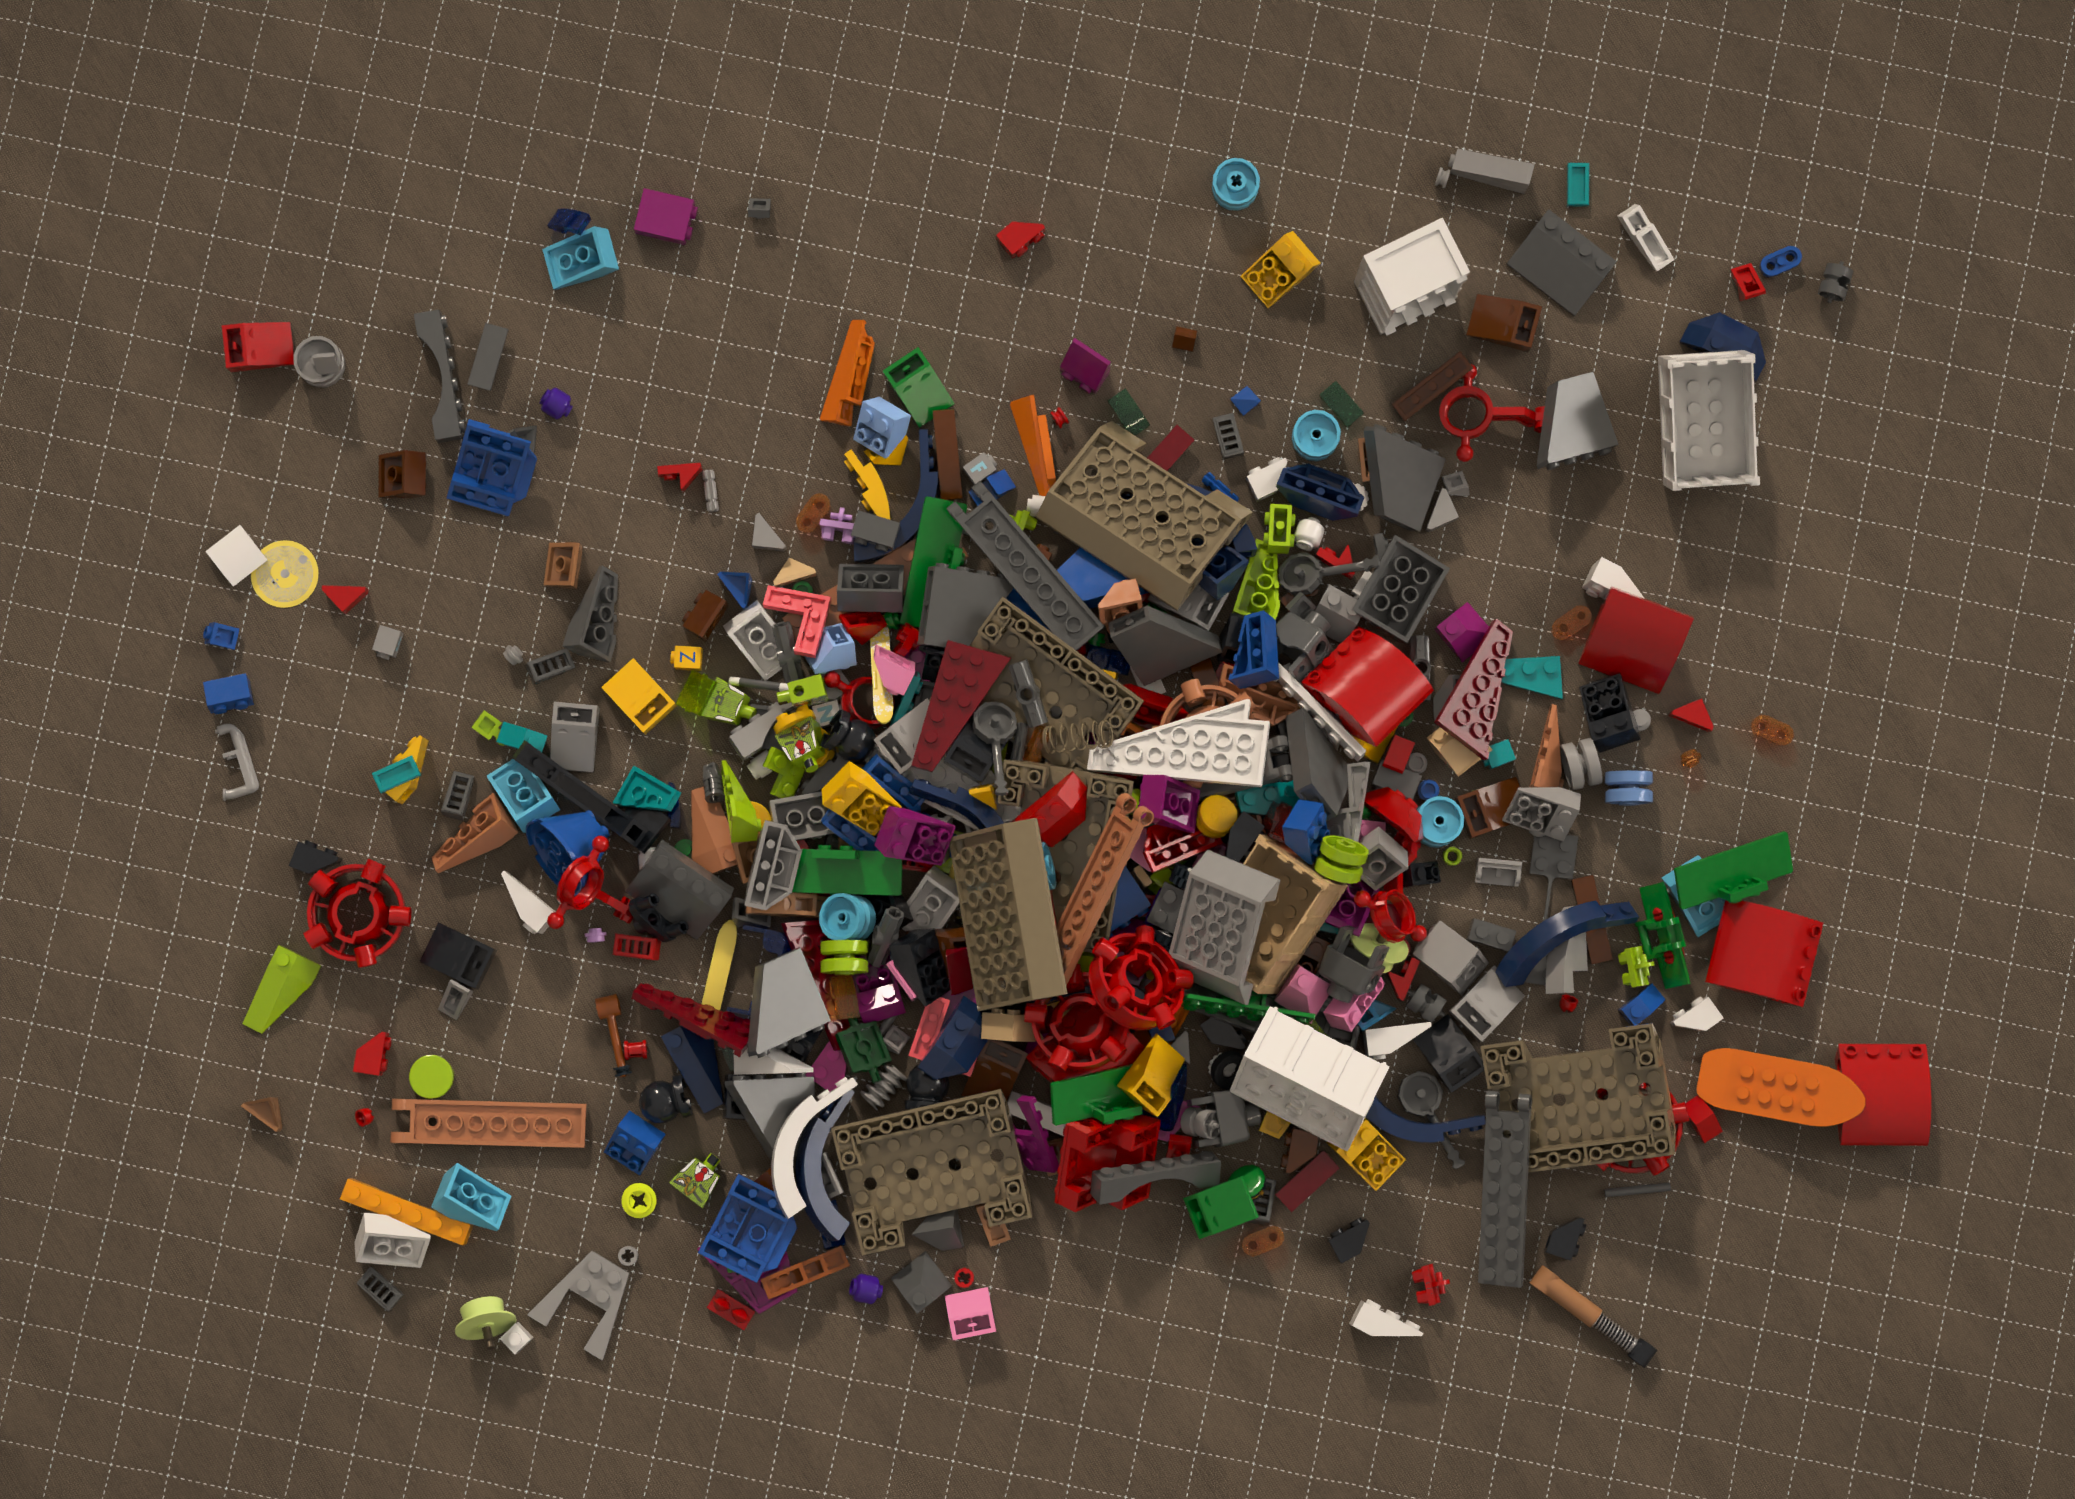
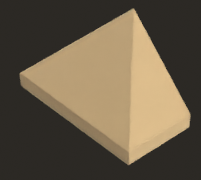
M788 558L773 582L775 587H782L815 577L817 574L814 568Z

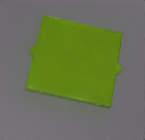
M692 670L676 704L685 708V711L688 713L693 712L701 716L718 682L708 678V675L705 673L702 675Z

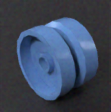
M1631 770L1605 772V784L1618 787V789H1609L1605 792V803L1619 804L1621 806L1653 803V791L1639 788L1653 783V772Z

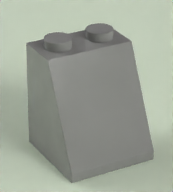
M1439 921L1430 928L1428 936L1416 945L1413 953L1415 958L1420 960L1421 964L1461 996H1463L1489 964L1478 948L1442 921Z

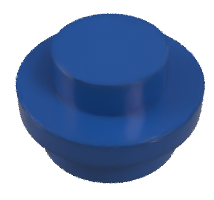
M1424 780L1418 786V795L1422 800L1427 801L1439 795V786L1433 780Z

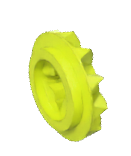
M643 1183L630 1185L622 1195L624 1211L634 1218L647 1217L654 1211L657 1203L656 1193L650 1186ZM645 1193L643 1201L647 1207L640 1204L634 1209L636 1201L631 1195L639 1197Z

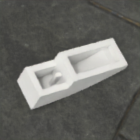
M1634 204L1617 215L1637 248L1656 272L1674 260L1656 227L1650 223L1640 205Z

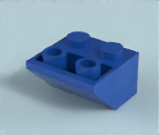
M1299 799L1282 826L1285 844L1308 864H1313L1316 857L1321 854L1320 845L1323 837L1330 835V831L1327 829V814L1324 812L1323 803Z
M629 1110L614 1131L604 1153L636 1174L641 1175L666 1134Z

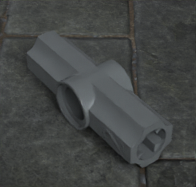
M790 622L776 623L772 626L777 646L776 653L780 667L783 670L785 683L803 679L800 655L794 654L796 643Z
M1411 636L1410 660L1415 665L1421 663L1425 666L1426 672L1423 675L1430 683L1429 636ZM1431 694L1423 702L1431 701Z
M1028 660L1009 665L1017 690L1016 698L1022 705L1029 728L1047 723L1048 719L1040 699V689L1035 684ZM1026 688L1032 692L1033 696L1031 699L1026 698L1024 695Z
M891 906L885 909L879 926L876 925L873 930L872 944L866 956L868 962L873 967L880 968V966L885 965L890 953L889 945L898 940V931L904 919V912L900 911L898 907Z

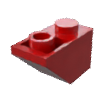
M1011 222L996 235V240L1012 259L1016 256L1021 257L1028 251L1027 247L1032 242L1036 244L1045 236L1043 234L1045 226L1037 223Z
M388 1032L379 1033L356 1050L353 1072L382 1076V1073L386 1072L388 1059H385L386 1050H390L392 1041Z

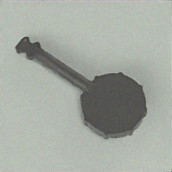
M1308 552L1290 555L1282 566L1279 567V583L1294 597L1300 591L1307 595L1311 594L1322 582V577L1361 570L1369 572L1371 568L1378 569L1380 567V558L1378 555H1375L1372 559L1366 558L1362 562L1324 568Z
M985 702L973 714V733L986 742V744H992L995 772L993 786L997 788L995 794L1007 795L1008 789L1005 788L1007 782L1004 781L1000 744H1005L1016 733V713L1002 702Z
M1416 1071L1402 1079L1397 1098L1404 1111L1420 1117L1426 1115L1430 1123H1440L1434 1110L1439 1108L1443 1090L1436 1077L1428 1073ZM1444 1132L1445 1141H1441L1447 1152V1159L1453 1162L1452 1167L1457 1169L1463 1166L1465 1161L1459 1158V1151L1454 1149L1447 1134Z

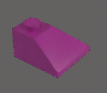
M1467 602L1434 630L1459 660L1464 662L1475 652L1489 626Z

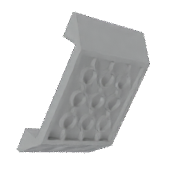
M1207 850L1189 872L1169 954L1175 960L1179 969L1191 970L1194 983L1239 1003L1248 1005L1253 984L1245 981L1265 902L1276 900L1280 879Z

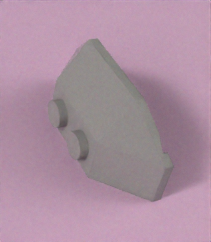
M768 820L764 821L751 866L744 906L767 910L792 893L802 850L787 825Z

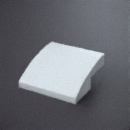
M241 525L237 526L206 550V553L233 587L267 561V558Z

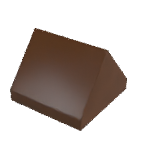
M1176 326L1172 348L1193 352L1197 331Z

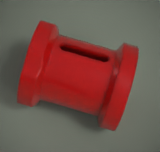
M647 1040L632 1043L624 1041L625 1060L638 1057L647 1059Z

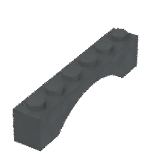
M439 309L414 314L417 335L433 351L442 375L441 399L432 417L435 440L438 443L463 439L466 426L464 419L460 420L459 412L462 411V404L460 398L457 399L456 391L459 390L457 378H453L452 370L455 369L453 356L449 357L448 349L452 348L450 337L446 336L445 328L448 327L446 315H442Z
M1203 1151L1199 1154H1184L1180 1157L1143 1161L1131 1165L1123 1164L1113 1168L1104 1167L1101 1170L1092 1171L1090 1194L1101 1205L1119 1202L1136 1188L1160 1179H1180L1190 1182L1199 1188L1215 1186L1219 1184L1221 1161L1212 1151Z

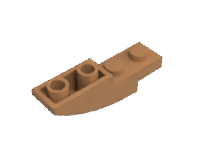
M791 893L767 910L746 906V914L819 919L822 904L828 897L817 896V894Z

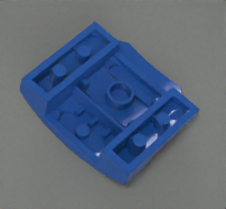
M469 419L447 499L509 516L513 503L527 496L537 462V457L529 448L531 441L511 436L510 433L489 428L490 425Z
M878 754L874 755L861 768L884 788L902 808L921 813V805L925 799L909 794L912 782L900 774ZM827 810L821 822L850 846H853L855 850L879 851L875 846L877 834L873 836L832 810Z
M738 1174L698 1253L757 1283L763 1272L778 1267L797 1230V1226L793 1216L789 1219H786L774 1191Z

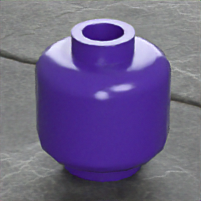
M556 387L551 390L547 389L539 402L542 412L556 420L562 416L567 417L573 407L570 405L571 397Z
M859 1274L856 1278H852L849 1295L852 1296L855 1302L873 1304L877 1298L882 1296L883 1285H880L879 1279L876 1276Z

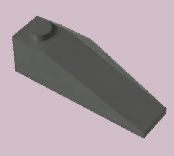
M603 565L599 566L568 626L563 647L580 656L611 662L616 644V635L613 634L614 622H617V615H614V602L617 601L618 574Z

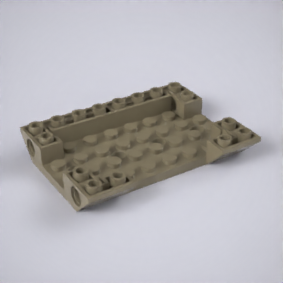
M1110 421L1096 430L1049 489L1036 515V519L1127 579H1136L1138 586L1178 611L1203 579V571L1224 544L1228 546L1253 512L1218 489L1204 496L1141 455L1140 453L1147 446V443L1115 422ZM1093 468L1097 471V474L1092 477L1088 476L1085 473L1086 470ZM1128 491L1132 493L1133 496L1132 498L1126 500L1123 499L1120 495L1123 492ZM1163 514L1168 517V520L1160 523L1156 520V517ZM1194 538H1201L1204 543L1201 546H1195L1192 544V540Z
M1004 597L999 600L970 644L971 647L1011 658L978 707L985 702H1002L1016 713L1017 723L1022 722L1026 724L1028 723L1022 705L1016 698L1017 690L1009 665L1028 660L1035 684L1040 689V699L1048 722L1029 728L1026 744L1048 760L1045 764L1088 771L1087 765L1090 751L1086 747L1083 751L1075 748L1072 752L1065 749L1062 753L1055 751L1054 754H1048L1044 749L1042 741L1043 730L1046 726L1055 727L1058 740L1056 750L1061 751L1064 747L1060 740L1059 730L1060 726L1064 724L1068 733L1066 748L1072 750L1075 746L1071 740L1070 727L1074 723L1079 734L1077 747L1082 749L1085 747L1081 735V725L1083 722L1088 725L1089 732H1092V723L1094 721L1099 725L1102 720H1107L1112 726L1114 741L1119 739L1144 702V700ZM1026 689L1024 695L1026 698L1031 699L1033 696L1030 689ZM1057 706L1062 710L1060 718H1054L1051 715L1052 707ZM1104 722L1102 736L1104 743H1107L1109 730ZM1094 723V733L1098 739V728L1096 723ZM1084 724V725H1083V735H1084V739H1085V741H1086L1087 728H1086V725ZM1073 725L1072 735L1073 740L1076 744L1077 734L1075 726ZM1062 727L1061 735L1065 745L1066 733L1064 727ZM1048 728L1046 733V741L1049 750L1052 751L1053 748L1049 740ZM1051 732V740L1054 745L1053 735ZM1088 743V746H1089V747H1094V746L1096 745V743H1095V744H1090V743Z
M1005 759L1003 775L1004 781L1007 782L1005 788L1008 789V794L999 795L997 803L1017 807L1022 805L1021 813L1072 771L1087 786L1085 821L1070 832L1065 840L1059 841L1053 847H1048L1055 871L1061 874V881L1056 883V888L1052 890L1056 923L1058 924L1116 806L1118 796L1123 793H1128L1132 796L1134 781L1113 775L1049 764ZM1129 800L1124 803L1123 807L1128 804ZM1118 881L1092 932L1091 938L1087 942L1084 952L1092 953V949L1100 938L1110 939Z
M1037 818L1004 823L953 836L949 845L977 1010L980 1012L1022 1002L1067 994Z
M1653 1023L1609 1029L1612 1048L1532 1058L1524 1040L1480 1046L1487 1088L1500 1092L1499 1110L1519 1112L1514 1109L1512 1105L1513 1100L1518 1099L1519 1094L1532 1095L1529 1172L1675 1155L1676 1127L1662 1045ZM1642 1083H1648L1651 1086L1650 1094L1642 1093L1640 1090ZM1599 1088L1607 1090L1608 1098L1606 1100L1598 1097L1597 1091ZM1556 1094L1564 1095L1566 1099L1564 1105H1559L1555 1102ZM1504 1130V1136L1506 1138H1509L1511 1136V1132L1509 1130Z
M1002 1089L831 1127L841 1170H845L854 1211L852 1216L862 1255L905 1246L903 1221L986 1203L984 1207L989 1227L1032 1218L1030 1191L1010 1109ZM994 1149H1000L1003 1152L1004 1157L1002 1160H995L992 1157ZM951 1159H958L961 1162V1168L953 1170L949 1165ZM908 1169H917L919 1177L917 1179H910L907 1175ZM869 1177L874 1178L877 1182L876 1188L869 1189L866 1187L865 1180Z

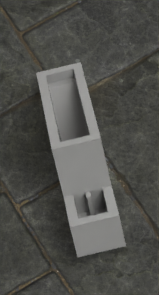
M1573 906L1564 907V908L1562 909V911H1563V910H1566V909H1568V908H1571V907H1573ZM1586 932L1570 938L1548 953L1546 994L1574 993L1573 972L1588 971Z

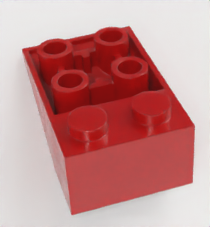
M290 322L222 325L226 368L230 372L294 365Z

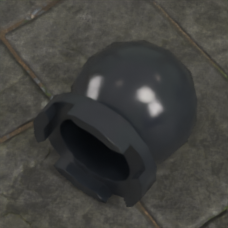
M839 710L829 722L833 726L828 734H823L820 746L828 751L835 747L836 752L844 760L851 762L864 761L872 755L876 747L874 729L865 721L859 719L850 720L851 714L849 712Z
M919 1064L915 1065L906 1081L907 1091L911 1098L910 1100H905V1109H914L944 1102L942 1099L947 1095L950 1086L948 1077L935 1080L917 1068Z
M682 1074L672 1076L673 1081L671 1083L664 1080L654 1081L647 1085L640 1093L639 1108L647 1120L659 1124L674 1120L679 1113L682 1114L683 1118L692 1116L690 1098H685L684 1088H687Z

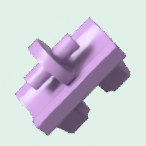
M840 507L839 513L831 512L830 519H837L838 521L820 519L822 540L833 541L835 531L843 532L842 543H854V539L851 538L854 523L843 522L852 521V515L845 514V508Z

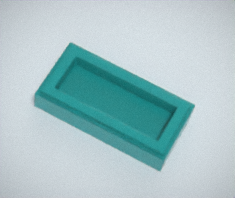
M1567 163V206H1589V163Z
M412 755L372 773L381 794L422 776Z

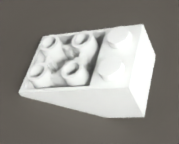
M1603 557L1592 565L1582 586L1588 595L1595 598L1599 596L1606 599L1611 586L1644 598L1622 567Z
M1367 1299L1366 1303L1362 1300L1360 1301L1349 1323L1371 1336L1423 1335L1419 1331V1325L1409 1320L1403 1323L1399 1320L1401 1316L1388 1309L1384 1313L1379 1310L1381 1307L1379 1304Z

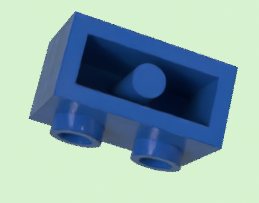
M246 673L203 682L206 703L210 713L223 714L227 710H242L250 705H254L251 685Z

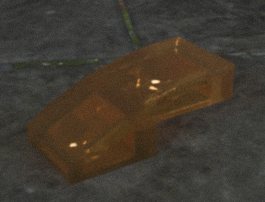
M852 976L829 977L831 999L835 1001L836 1019L859 1018V1006Z

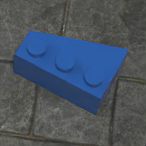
M1264 610L1245 615L1238 639L1240 643L1238 653L1234 655L1233 659L1235 662L1233 673L1229 675L1228 679L1239 689L1279 679L1276 620Z

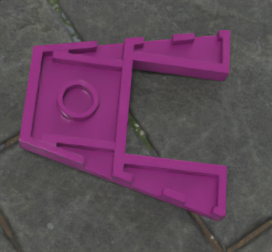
M1022 1095L1016 1101L1031 1130L1016 1129L1014 1126L1023 1163L1029 1170L1055 1173L1059 1163L1053 1146L1049 1147L1046 1140L1049 1134L1047 1129L1043 1130L1040 1122L1043 1119L1041 1111H1036L1034 1105L1037 1100L1033 1096Z
M787 1250L778 1267L763 1272L757 1283L740 1274L737 1275L736 1272L728 1273L727 1267L705 1257L759 1314L798 1292L796 1288L769 1300L760 1280L791 1267Z

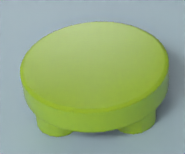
M426 1055L419 1058L412 1065L409 1073L412 1089L419 1096L428 1099H435L445 1095L450 1090L454 1080V1071L449 1062L437 1055Z

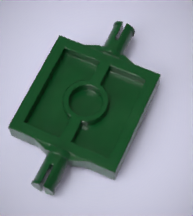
M850 1012L846 1014L850 1027L835 1034L850 1075L869 1072L873 1084L880 1082L882 1079L877 1068L890 1063L892 1059L877 1022L858 1023L855 1012Z

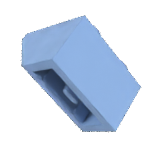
M881 397L863 401L853 440L881 457L888 458L905 437L911 415Z
M842 623L824 627L816 658L804 656L814 674H826L829 671L848 669L850 666L857 665L855 643Z

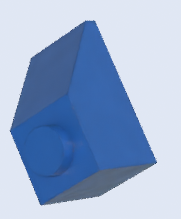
M1651 983L1618 1011L1630 1026H1634L1653 1013L1666 999Z

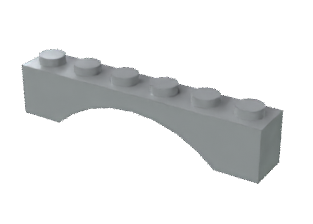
M840 669L833 670L840 675L841 681L849 684ZM825 685L829 702L841 699L843 694L841 690L836 687L829 688ZM799 691L796 696L803 695L804 691ZM775 702L767 708V713L762 716L760 714L753 716L748 720L750 724L745 727L740 725L730 732L732 735L729 737V742L742 761H745L761 750L769 730L777 722L776 717L795 709L792 702L783 705Z

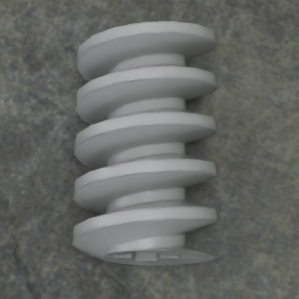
M885 1064L883 1066L886 1073L878 1071L882 1080L874 1083V1086L867 1084L868 1093L860 1091L862 1097L877 1111L876 1105L884 1107L882 1099L890 1100L888 1092L896 1094L894 1086L902 1087L900 1079L907 1081V1078L893 1065L888 1066Z

